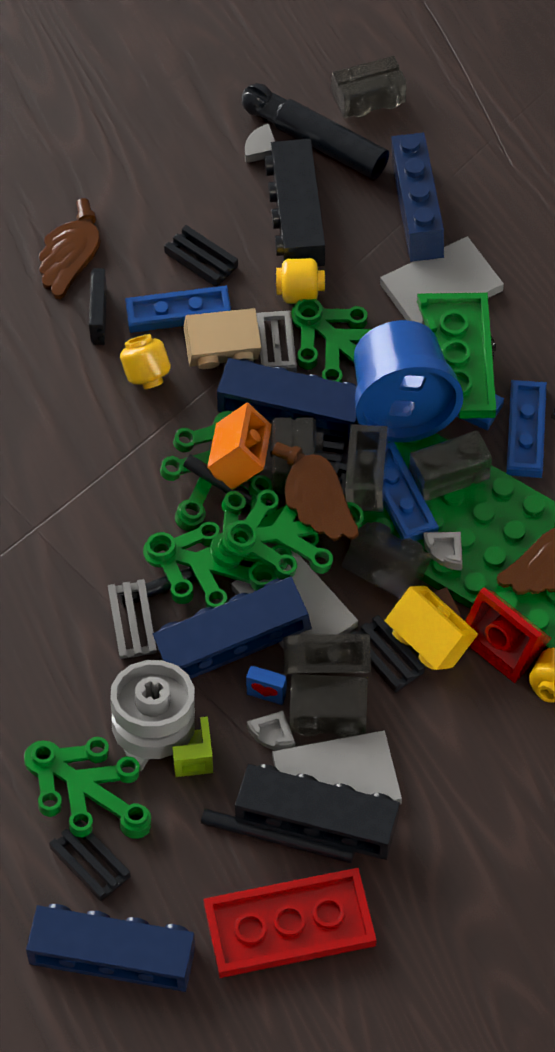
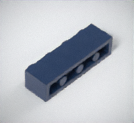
M425 133L391 136L392 168L410 262L444 258V228Z
M228 358L217 389V409L219 412H234L248 402L272 424H276L279 421L347 432L346 440L352 442L355 441L359 427L355 408L357 385L350 382L341 383L323 379L314 374L305 375L291 372L282 367L273 368L255 364L246 359Z
M291 576L286 579H274L265 584L263 588L252 593L235 595L229 602L218 607L201 609L193 617L184 621L167 623L159 631L152 634L163 661L179 666L192 679L311 630L312 626L308 611Z
M50 904L48 907L37 905L26 953L29 965L186 992L195 952L194 932H190L187 928L176 924H168L165 927L149 925L146 920L136 917L120 920L110 918L108 914L101 911H88L86 914L71 911L70 908L60 904Z

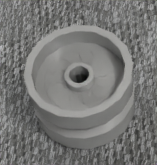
M145 660L131 664L117 675L111 685L112 732L117 743L129 754L143 759H161L173 755V746L188 745L195 730V687L185 671L179 666L163 660Z

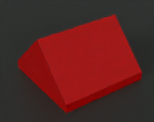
M485 587L479 591L465 620L478 633L469 647L513 683H516L552 639L499 595Z

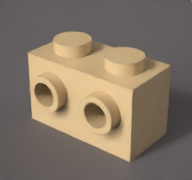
M255 308L186 315L183 328L189 367L198 366L200 369H212L219 366V363H227L228 358L246 359L252 362L259 358L261 342Z

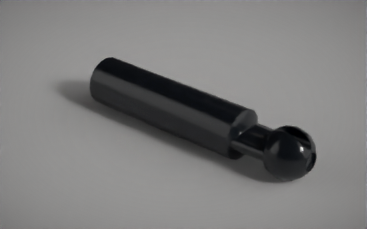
M255 83L244 89L241 103L249 114L260 116L274 123L278 130L297 140L311 139L312 148L372 180L377 179L385 169L390 153L386 148L293 99H284L271 92L264 84Z

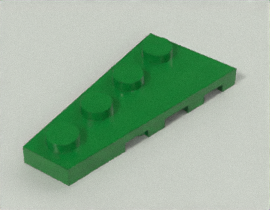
M488 292L417 294V304L423 321L436 335L446 363L454 370L463 390V404L458 413L459 419L495 418L496 399Z

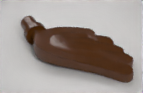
M81 198L76 201L78 210L77 220L65 223L46 235L44 238L45 248L39 253L42 285L45 289H51L52 295L56 299H62L66 295L76 277L95 256L101 243L99 231L94 225L96 215L91 210L87 198Z
M277 442L273 448L272 455L286 460L287 465L292 466L285 486L286 504L290 509L297 510L300 522L305 526H311L319 534L325 533L333 541L339 540L342 535L348 539H356L359 536V528L348 507L339 478L331 463L321 455H306L302 453L303 449L296 445L290 447Z
M555 528L543 534L518 560L498 574L496 579L498 586L502 588L512 587L513 592L517 595H523L528 592L539 594L545 590L555 592Z

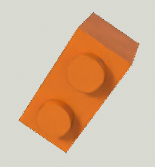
M248 402L216 423L207 466L212 475L217 480L223 481L233 490L262 471L265 466L272 424Z

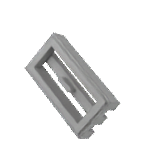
M291 310L256 313L261 342V365L273 368L282 367L297 373ZM278 320H284L288 361H282ZM264 321L271 322L274 362H268Z
M137 580L136 583H130V581L123 582L122 585L115 586V584L108 585L120 659L157 653L155 639L152 634L154 632L145 580ZM132 592H139L148 644L145 647H141ZM124 594L133 649L126 650L117 599V595Z

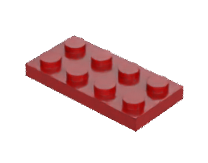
M359 868L203 899L219 978L376 946L377 940Z

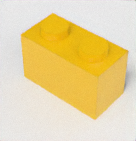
M410 586L384 620L393 629V636L401 643L412 646L419 653V660L433 670L453 668L478 635L472 627L427 586Z

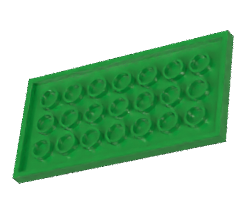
M438 434L416 441L394 442L439 526L438 532H461L462 570L449 569L435 562L426 551L423 539L404 545L370 478L357 503L364 512V519L359 530V536L353 540L435 589L440 590L447 587L452 598L469 609L472 608L479 591L483 587L495 592L552 638L542 652L548 648H555V592L545 590L539 594L528 592L523 595H517L513 592L512 587L502 588L498 586L496 580L500 572L518 560L543 534L555 528V501ZM358 479L345 495L346 501H348Z

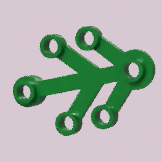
M316 299L299 300L291 311L293 324L301 329V348L297 352L298 365L306 370L317 366L318 351L314 348L316 331L326 339L325 369L322 371V378L327 379L329 376H335L338 379L333 381L342 383L343 373L339 369V351L354 363L356 345L353 343H358L367 332L372 330L363 329L367 325L368 313L366 309L360 306H354L350 309H324ZM360 316L362 319L354 320L352 317ZM347 322L351 329H335L330 323ZM306 355H309V356H312L313 358L310 359V360H306V359H304V358H302V357H303V356H306Z
M233 411L219 413L215 417L212 426L195 431L189 428H180L177 430L173 440L174 447L180 452H189L194 448V445L213 441L216 423ZM187 437L190 443H183L179 438ZM211 450L193 456L208 465ZM175 456L166 457L160 467L161 476L168 481H175L181 475L191 472L183 467L187 457L183 459ZM166 466H175L178 471L170 472L166 469ZM261 471L247 481H252L255 476L260 475ZM199 477L190 499L182 501L175 514L176 524L184 531L190 532L198 529L205 519L206 511L203 504L212 484ZM228 501L232 506H238L236 502ZM186 509L196 511L197 515H189Z
M257 475L249 485L248 491L251 495L250 511L255 506L257 495L262 491L256 485L263 486L265 490H272V481L267 476ZM237 491L228 492L222 501L221 507L224 511L223 532L229 524L238 521V515L242 513L246 504L245 497ZM266 499L261 500L266 505ZM228 501H234L238 506H232ZM285 506L276 510L273 514L264 517L258 528L272 526ZM223 532L217 534L210 544V552L214 562L224 568L239 565L243 560L252 562L262 561L252 554L245 557L230 554L222 543ZM318 534L300 537L309 539L314 546H317L319 542ZM242 537L234 539L238 543H246V540ZM276 541L268 542L278 544L272 549L279 554H289L292 556L291 550ZM283 563L279 566L284 570L288 567V564Z
M262 490L259 492L255 506L246 519L235 521L224 529L222 543L230 554L238 557L252 554L274 567V574L279 579L293 577L297 569V561L293 556L289 554L281 555L264 543L276 541L309 560L310 568L316 573L323 574L331 568L333 555L329 550L317 548L300 538L319 533L315 532L311 526L303 525L300 521L294 522L298 516L297 510H292L286 505L272 526L258 528L265 515H271L277 510L279 498L272 490ZM269 499L273 504L266 506L261 500ZM347 502L360 530L364 519V512L359 505ZM242 537L246 540V543H238L234 539ZM322 557L326 559L327 563L319 564L315 558ZM286 563L290 565L292 569L289 571L282 570L279 565Z
M204 522L198 529L175 538L165 532L155 533L147 539L143 548L144 558L147 563L163 569L171 584L172 599L178 604L189 603L194 597L192 583L183 578L177 563L191 567L205 593L206 608H215L228 602L226 592L218 587L211 573L249 583L254 591L263 588L268 582L279 578L274 574V567L264 561L256 562L251 568L243 565L224 568L216 564L210 552V544L213 538L220 533V528L215 522ZM207 532H214V533H215V534L212 535V536H205V535H204V534L207 533ZM199 543L208 547L198 552L185 550ZM263 579L269 580L267 582H259ZM180 589L188 590L184 594L177 593ZM214 599L222 600V602L217 604L211 603Z
M93 737L84 746L59 748L55 743L43 740L32 743L26 749L24 764L29 772L38 777L40 787L38 809L42 815L53 817L61 811L62 798L55 791L54 776L67 784L71 810L69 830L74 836L86 837L93 829V818L87 812L85 796L120 818V829L125 836L139 839L149 833L151 829V813L145 806L138 803L129 805L98 785L99 783L115 781L123 783L135 782L140 772L139 762L135 758L127 756L121 758L117 765L75 770L67 764L85 760L93 763L104 762L109 755V744L102 737ZM94 747H100L103 749V751L100 753H94L91 751V749ZM40 755L50 756L44 760L38 758ZM124 767H131L134 771L125 773L122 769ZM47 800L56 802L51 807L45 806L43 803ZM139 815L142 818L140 820H132L130 816ZM83 820L88 824L84 827H77L74 823Z

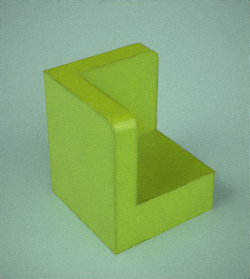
M208 716L200 717L201 729L194 730L188 745L172 747L175 777L213 773Z

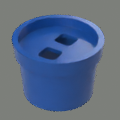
M409 320L392 321L373 328L357 343L354 351L357 379L355 408L357 421L366 433L387 442H410L436 434L456 418L463 404V390L454 370L446 363L436 335L429 327Z

